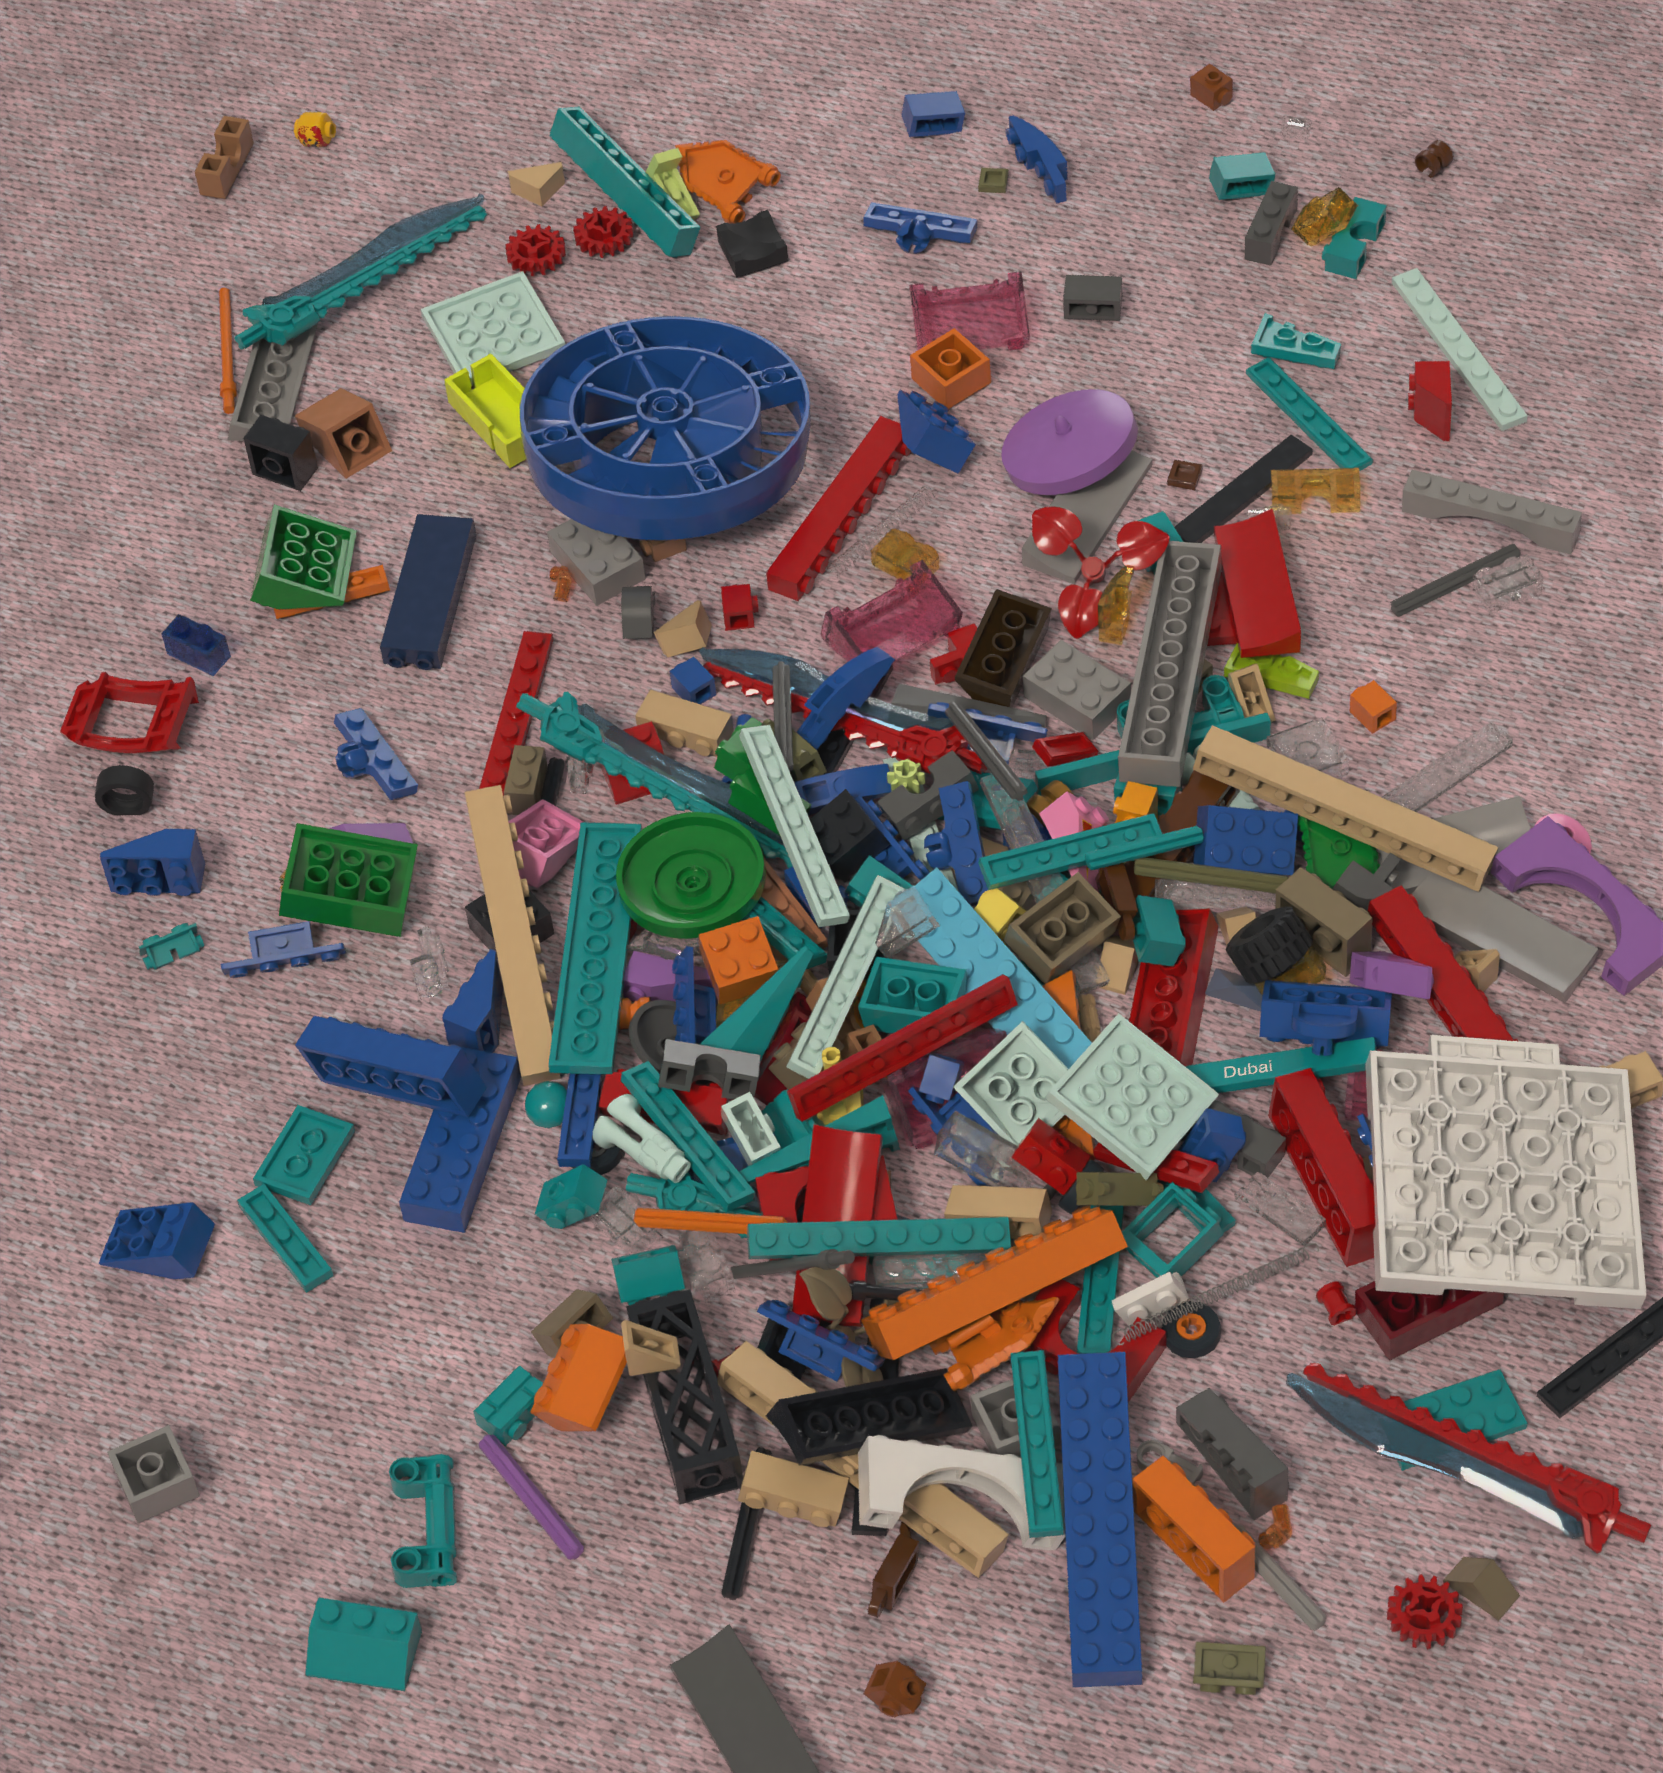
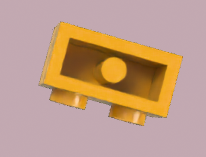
M1128 781L1122 797L1117 796L1114 803L1113 814L1117 815L1115 823L1153 813L1158 820V788Z

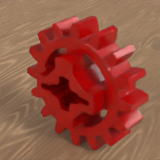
M604 206L602 211H598L594 207L593 213L583 212L584 219L577 218V226H573L576 246H580L581 252L589 250V256L591 257L595 253H599L600 258H603L605 253L615 256L614 251L623 252L624 245H631V238L634 237L631 218H627L625 211L618 214L617 207L611 211H608L607 206Z
M537 224L535 229H531L528 225L524 232L516 230L517 237L509 236V243L505 245L507 262L511 263L513 270L520 269V272L523 271L524 274L530 271L531 276H535L538 271L542 275H546V269L555 271V264L562 265V257H566L564 238L560 237L558 230L552 232L551 226L541 229L540 224Z
M1421 1574L1416 1583H1413L1410 1578H1406L1405 1588L1398 1585L1394 1587V1596H1389L1387 1620H1391L1392 1632L1400 1631L1401 1642L1410 1638L1412 1639L1413 1648H1416L1419 1642H1424L1426 1648L1431 1649L1432 1641H1436L1440 1646H1443L1445 1644V1635L1452 1639L1455 1637L1456 1628H1460L1462 1623L1460 1615H1462L1463 1604L1458 1603L1459 1593L1457 1591L1449 1593V1582H1445L1440 1586L1437 1584V1576H1433L1430 1582H1425V1578ZM1408 1600L1410 1603L1409 1605L1405 1606V1611L1402 1612L1401 1609L1405 1602ZM1448 1611L1446 1620L1441 1623L1440 1617L1444 1616L1445 1612Z

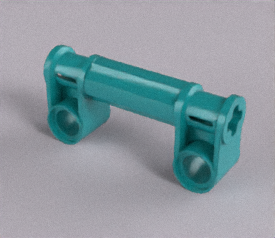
M1220 675L1207 677L1202 684V705L1204 711L1194 713L1191 732L1244 718L1241 705L1236 700L1227 679ZM1130 700L1120 703L1117 708V730L1121 739Z
M436 1454L426 1457H403L395 1460L390 1466L391 1486L393 1493L401 1499L425 1497L426 1546L400 1547L391 1557L394 1580L403 1588L450 1586L457 1582V1574L453 1568V1559L456 1557L455 1488L451 1482V1469H453L454 1460L448 1455ZM403 1477H411V1479L406 1481L400 1480ZM408 1565L414 1566V1567H413L412 1569H410V1570H402V1569H401V1568H403L404 1566H408Z

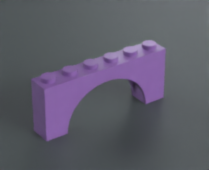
M1549 816L1494 857L1490 873L1511 893L1532 884H1558L1584 894L1603 910L1611 922L1615 933L1616 950L1606 960L1601 977L1623 996L1663 966V922L1656 916L1654 910L1637 899L1627 885H1622L1611 874L1608 867L1597 862L1584 845L1577 843L1568 835L1566 829L1561 824L1555 823Z

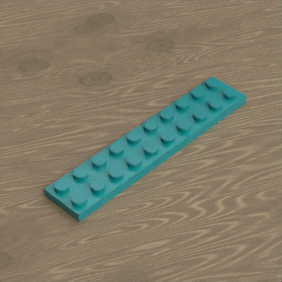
M581 822L548 1064L549 1073L613 1074L632 920L620 901L616 883V869L624 848L642 830L641 824Z

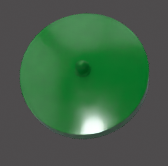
M706 812L680 813L660 819L645 827L626 845L618 860L616 869L619 897L627 914L638 925L652 933L679 939L699 938V934L742 920L760 899L766 879L762 850L753 834L735 820Z

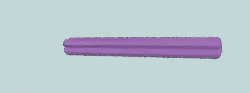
M485 1435L479 1442L481 1451L565 1557L569 1560L577 1559L584 1552L583 1545L495 1435Z

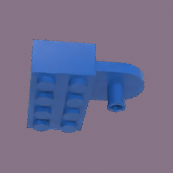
M1266 980L1261 1003L1259 1037H1266L1267 1040L1273 1042L1296 1039L1303 1044H1313L1312 1053L1315 1055H1320L1321 1047L1323 1046V1056L1333 1054V1043L1370 1037L1375 1038L1376 1049H1379L1382 1046H1388L1392 993L1362 987Z

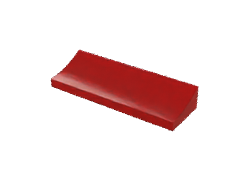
M1273 508L1240 522L1214 526L1215 543L1221 545V570L1240 657L1300 652L1301 627Z
M1210 908L1175 910L1179 915L1182 936L1186 940L1185 950L1179 955L1174 966L1140 963L1129 1018L1130 1023L1184 1066L1193 1065L1206 996L1205 992L1208 986L1219 928Z
M813 1125L802 1222L874 1220L883 1140L881 1134L853 1132ZM856 1256L852 1263L842 1264L836 1270L844 1275L848 1283L852 1280L866 1281L867 1283L870 1256ZM804 1270L796 1271L792 1312L800 1316L802 1314L809 1315L817 1319L819 1324L831 1325L833 1321L823 1318L811 1300L807 1285L799 1275ZM851 1300L846 1304L849 1313L839 1325L862 1327L861 1319H863L865 1300Z

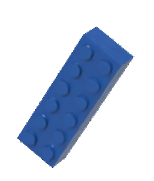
M313 1016L295 1044L320 1081L456 1115L469 1117L487 1088L479 1076V1071L472 1066L466 1057V1052L456 1045L446 1046L438 1044L431 1039L424 1041L404 1033L398 1035L389 1033L382 1028H367L356 1022L349 1024L340 1022L333 1017Z
M460 1047L466 1052V1057L472 1066L479 1071V1076L487 1088L469 1117L433 1110L399 1204L404 1222L465 1233L518 1088L521 1073L517 1057Z

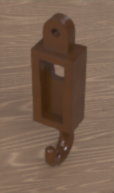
M1120 863L1100 868L1095 878L1099 894L1121 916L1116 928L1121 940H1133L1135 937L1133 919L1138 909L1125 865Z
M901 1522L900 1534L897 1536L873 1579L868 1615L879 1618L884 1608L892 1611L917 1565L919 1541L912 1539L910 1527L904 1522Z

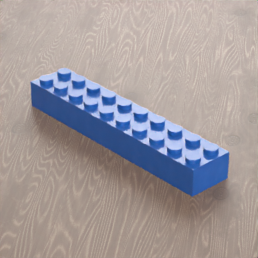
M1125 1352L1058 1355L1073 1687L1142 1685Z

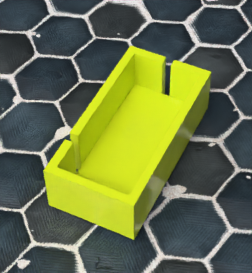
M491 353L470 365L475 389L472 390L469 372L466 368L444 379L448 403L492 450L495 449L496 454L511 468L526 460L520 427V403L525 388Z

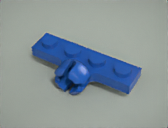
M874 202L870 203L863 217L865 227H871L876 230L896 231V235H898L896 239L897 244L905 252L909 253L912 244L916 245L913 251L914 254L924 251L930 240L936 238L952 240L956 243H970L977 230V219Z
M362 708L335 714L334 724L347 741V743L338 746V753L335 757L338 770L342 772L344 777L352 779L364 774H370L390 800L417 793V782Z
M969 781L938 788L945 828L941 832L927 835L924 840V849H929V852L926 853V858L930 867L933 869L937 867L939 870L946 868L954 869L958 892L972 907L978 904L980 896L988 888L978 864L979 859L984 857L985 853L972 787Z

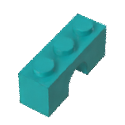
M1354 197L1350 207H1345L1340 226H1335L1332 233V241L1330 244L1325 245L1322 252V260L1325 261V271L1357 279L1366 262L1367 243L1358 239L1377 241L1386 223L1385 204Z

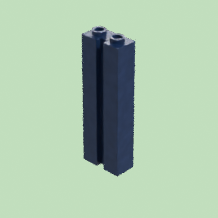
M417 514L380 645L384 664L400 668L407 666V663H411L422 670H430L431 668L441 669L477 536L473 518Z

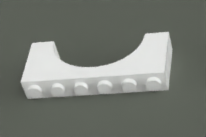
M882 1435L868 1436L858 1452L859 1525L893 1529L903 1513L904 1499L910 1493L932 1484H958L978 1490L998 1502L1017 1525L1022 1540V1547L1056 1550L1066 1536L1063 1464L1056 1463L1064 1535L1029 1538L1021 1458L1014 1454L999 1455L986 1453L980 1449H957L950 1445L922 1444L916 1440H894Z

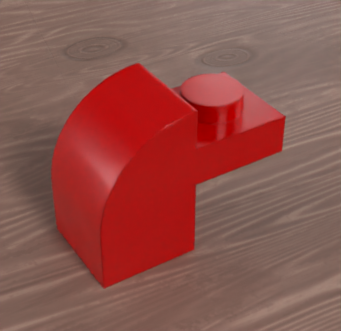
M975 623L948 632L949 652L930 659L931 678L935 685L942 682L950 683L955 681V675L976 633L977 626Z

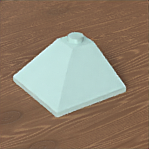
M1022 1021L953 1087L1010 1148L1015 1151L1038 1118L1052 1127L1065 1115L1046 1100L1045 1097L1068 1071V1068Z

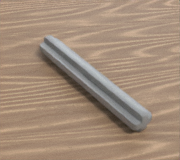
M1236 1525L1235 1527L1240 1532L1245 1531L1255 1543V1570L1311 1630L1315 1631L1322 1627L1326 1622V1615L1242 1525Z

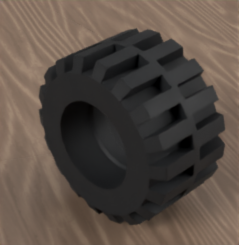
M1287 906L1270 910L1246 924L1232 937L1227 944L1226 952L1247 983H1258L1271 979L1293 966L1306 954L1313 943V939L1293 908Z

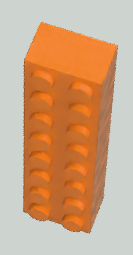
M1090 1206L1079 1208L1072 1212L1073 1218L1063 1223L1061 1219L1050 1222L1043 1226L1044 1232L1034 1237L1032 1233L1023 1235L1014 1240L1015 1246L1005 1251L1003 1247L994 1249L985 1254L986 1260L975 1264L974 1261L965 1263L957 1267V1274L946 1278L945 1275L936 1277L927 1282L928 1288L917 1292L916 1289L899 1295L897 1297L899 1302L890 1306L884 1303L873 1307L868 1311L869 1316L861 1319L873 1348L878 1351L879 1356L895 1360L1127 1248L1128 1245L1113 1211L1100 1209V1207L1091 1209Z

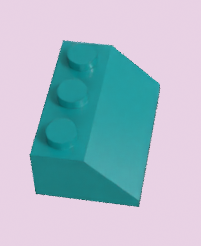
M876 957L858 1006L863 1026L867 1027L874 1024L877 1031L893 1034L965 995L966 969Z
M318 1597L309 1626L305 1675L405 1692L422 1633L418 1614Z

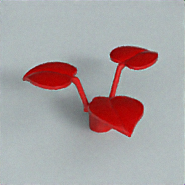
M1043 507L1032 513V536L1034 543L1041 552L1050 556H1058L1065 553L1070 546L1082 562V576L1086 581L1083 588L1075 584L1068 585L1062 591L1058 600L1060 618L1072 637L1080 639L1087 632L1097 627L1107 614L1108 604L1104 594L1098 589H1089V586L1101 582L1105 578V569L1109 568L1110 564L1121 555L1124 566L1129 570L1139 571L1152 566L1164 554L1169 544L1170 537L1167 533L1147 522H1129L1117 534L1116 542L1121 550L1116 551L1106 562H1103L1098 557L1086 558L1073 542L1081 536L1083 530L1080 520L1074 513L1060 507Z

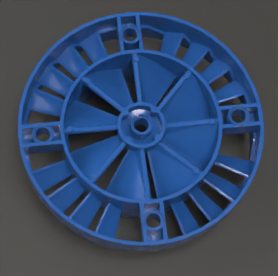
M663 316L633 319L586 333L568 342L541 363L527 382L520 403L522 444L530 474L542 496L562 514L591 529L611 535L642 540H677L714 534L743 524L767 511L789 492L800 476L806 460L811 426L810 397L806 380L795 362L782 349L762 336L742 327L696 317ZM786 405L799 426L798 431L762 432L761 411ZM637 422L638 431L609 453L595 446L611 432ZM762 435L794 437L784 451L762 449ZM648 437L656 440L650 463L631 461ZM762 452L777 455L773 461L761 467ZM573 461L575 471L566 474L555 466Z

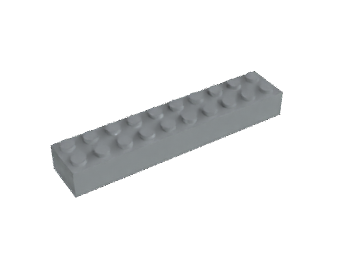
M1169 541L1164 554L1158 559L1118 755L1119 782L1131 781L1141 784L1181 787L1221 575V545Z

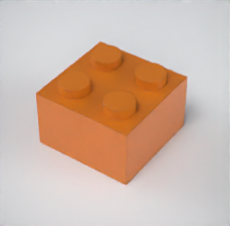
M955 328L910 355L912 380L948 409L991 383L990 359Z
M758 916L699 934L700 953L719 1004L754 994L779 970Z

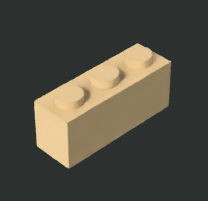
M651 689L635 715L637 726L652 721L660 740L667 741L676 748L683 746L693 749L702 756L713 755L718 757L715 755L718 745L724 739L728 741L734 731L732 714Z
M953 1185L944 1216L945 1219L1009 1217L1010 1238L1017 1239L1029 1233H1032L1034 1237L1044 1232L1043 1226L1050 1221L1052 1207L1047 1189Z
M751 1450L737 1501L744 1502L751 1508H765L776 1511L783 1517H797L808 1520L819 1527H835L841 1512L849 1478L809 1466L798 1465V1463Z

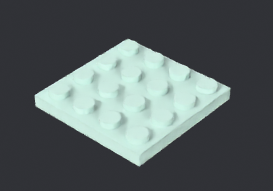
M523 271L421 309L422 318L452 371L455 374L466 368L469 372L471 386L474 384L470 365L491 353L510 372L545 359L565 345V341Z
M1118 1013L1052 1087L1045 1099L1135 1172L1141 1173L1143 1178L1147 1180L1198 1121L1204 1110L1209 1108L1215 1101L1219 1093Z

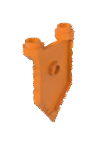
M716 140L711 143L706 141L703 144L697 142L695 145L693 143L675 145V148H678L682 155L679 170L688 191L695 192L696 196L703 198L706 202H710L713 206H717V209L721 211L724 222L729 224L743 222L745 211L737 203L742 201L746 204L752 199V194L748 193V191L758 180L765 187H774L781 178V174L776 166L771 163L756 161L755 157L743 152L740 148H735V145L727 140Z
M1058 1297L1038 1301L1017 1300L961 1327V1329L953 1333L951 1332L928 1343L935 1355L940 1352L945 1354L950 1350L952 1351L957 1363L948 1368L949 1371L944 1374L952 1390H964L980 1379V1376L983 1374H987L993 1368L999 1367L1001 1363L1009 1361L1011 1358L1010 1353L1023 1352L1030 1348L1033 1340L1059 1302Z

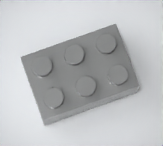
M572 519L547 531L551 554L596 606L620 594L622 587H631L646 579L643 558L624 537L591 529Z
M1060 640L1023 675V692L1026 699L1075 730L1084 732L1088 738L1094 740L1117 718V708L1120 703L1130 700L1131 683L1063 640Z

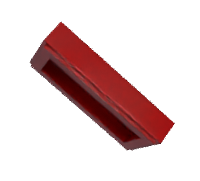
M1084 732L1035 739L1032 746L1047 767L1097 756L1099 752Z

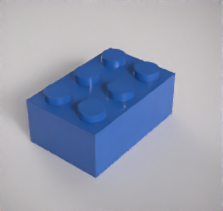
M1213 805L1198 806L1196 826L1202 829L1204 841L1201 844L1195 845L1193 864L1291 876L1294 873L1298 814Z

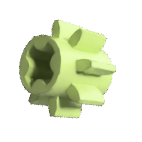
M908 759L901 760L898 763L894 762L893 772H887V781L891 784L892 791L903 785L910 793L919 794V785L926 783L925 773L921 772V764H915Z

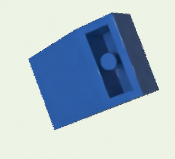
M900 389L897 397L904 444L912 453L958 474L976 445L968 436L970 432L958 425L959 420L948 414L949 409L937 401L931 404L926 402L927 399L918 392L912 391L909 394Z
M163 829L100 853V860L110 892H116L120 895L140 892L152 896L159 895L160 893H176L180 896H188L191 893L201 892L206 864L196 829Z
M492 949L489 950L484 959L478 961L469 981L462 984L458 997L452 1005L447 1006L443 1013L442 1021L449 1046L456 1045L493 1053L499 1045L503 983L497 954Z
M194 1202L120 1210L104 1247L99 1264L170 1279L194 1278L215 1223Z

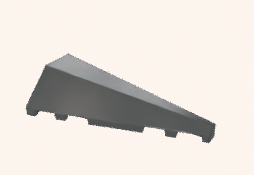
M898 684L891 703L889 728L897 731L916 725L940 731L954 725L927 719L929 704H936L937 702L949 704L955 702L956 705L961 704L965 710L976 709L981 711L983 715L992 717L1004 715L1010 717L1015 722L1025 723L1030 721L1040 724L1042 728L1047 727L1046 715L904 684Z

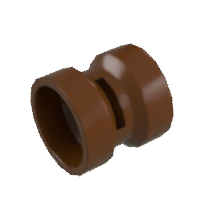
M1435 140L1428 146V150H1423L1416 155L1415 165L1420 172L1427 168L1432 170L1427 175L1432 178L1440 172L1441 167H1447L1452 163L1453 152L1445 142Z

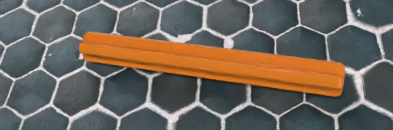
M638 1208L635 1210L634 1223L638 1227L747 1234L746 1227L748 1224L787 1223L785 1218L776 1216Z

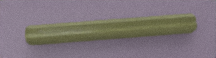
M1146 857L1136 859L1134 864V874L1269 893H1276V889L1288 879L1287 876Z

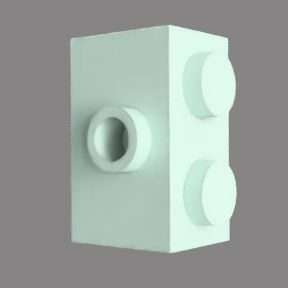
M750 1092L721 1106V1117L748 1166L780 1150V1145L773 1134L775 1128L770 1117L767 1114H762Z

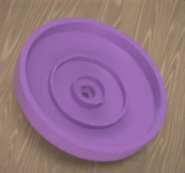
M1088 389L1065 393L1033 408L1012 427L1003 443L1002 462L1011 481L1021 490L1038 495H1057L1073 492L1101 480L1114 471L1127 458L1137 439V422L1127 401L1113 392Z

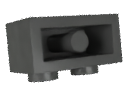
M1066 275L1063 296L1064 319L1120 321L1123 297L1122 277Z

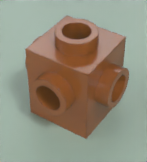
M899 1661L876 1664L863 1694L877 1704L883 1714L897 1717L915 1712L921 1704V1696L927 1683L916 1676L915 1670L911 1667L903 1665Z

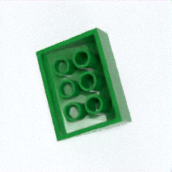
M274 504L263 533L250 601L275 609L343 606L357 530Z
M297 823L281 892L279 916L401 937L418 844Z

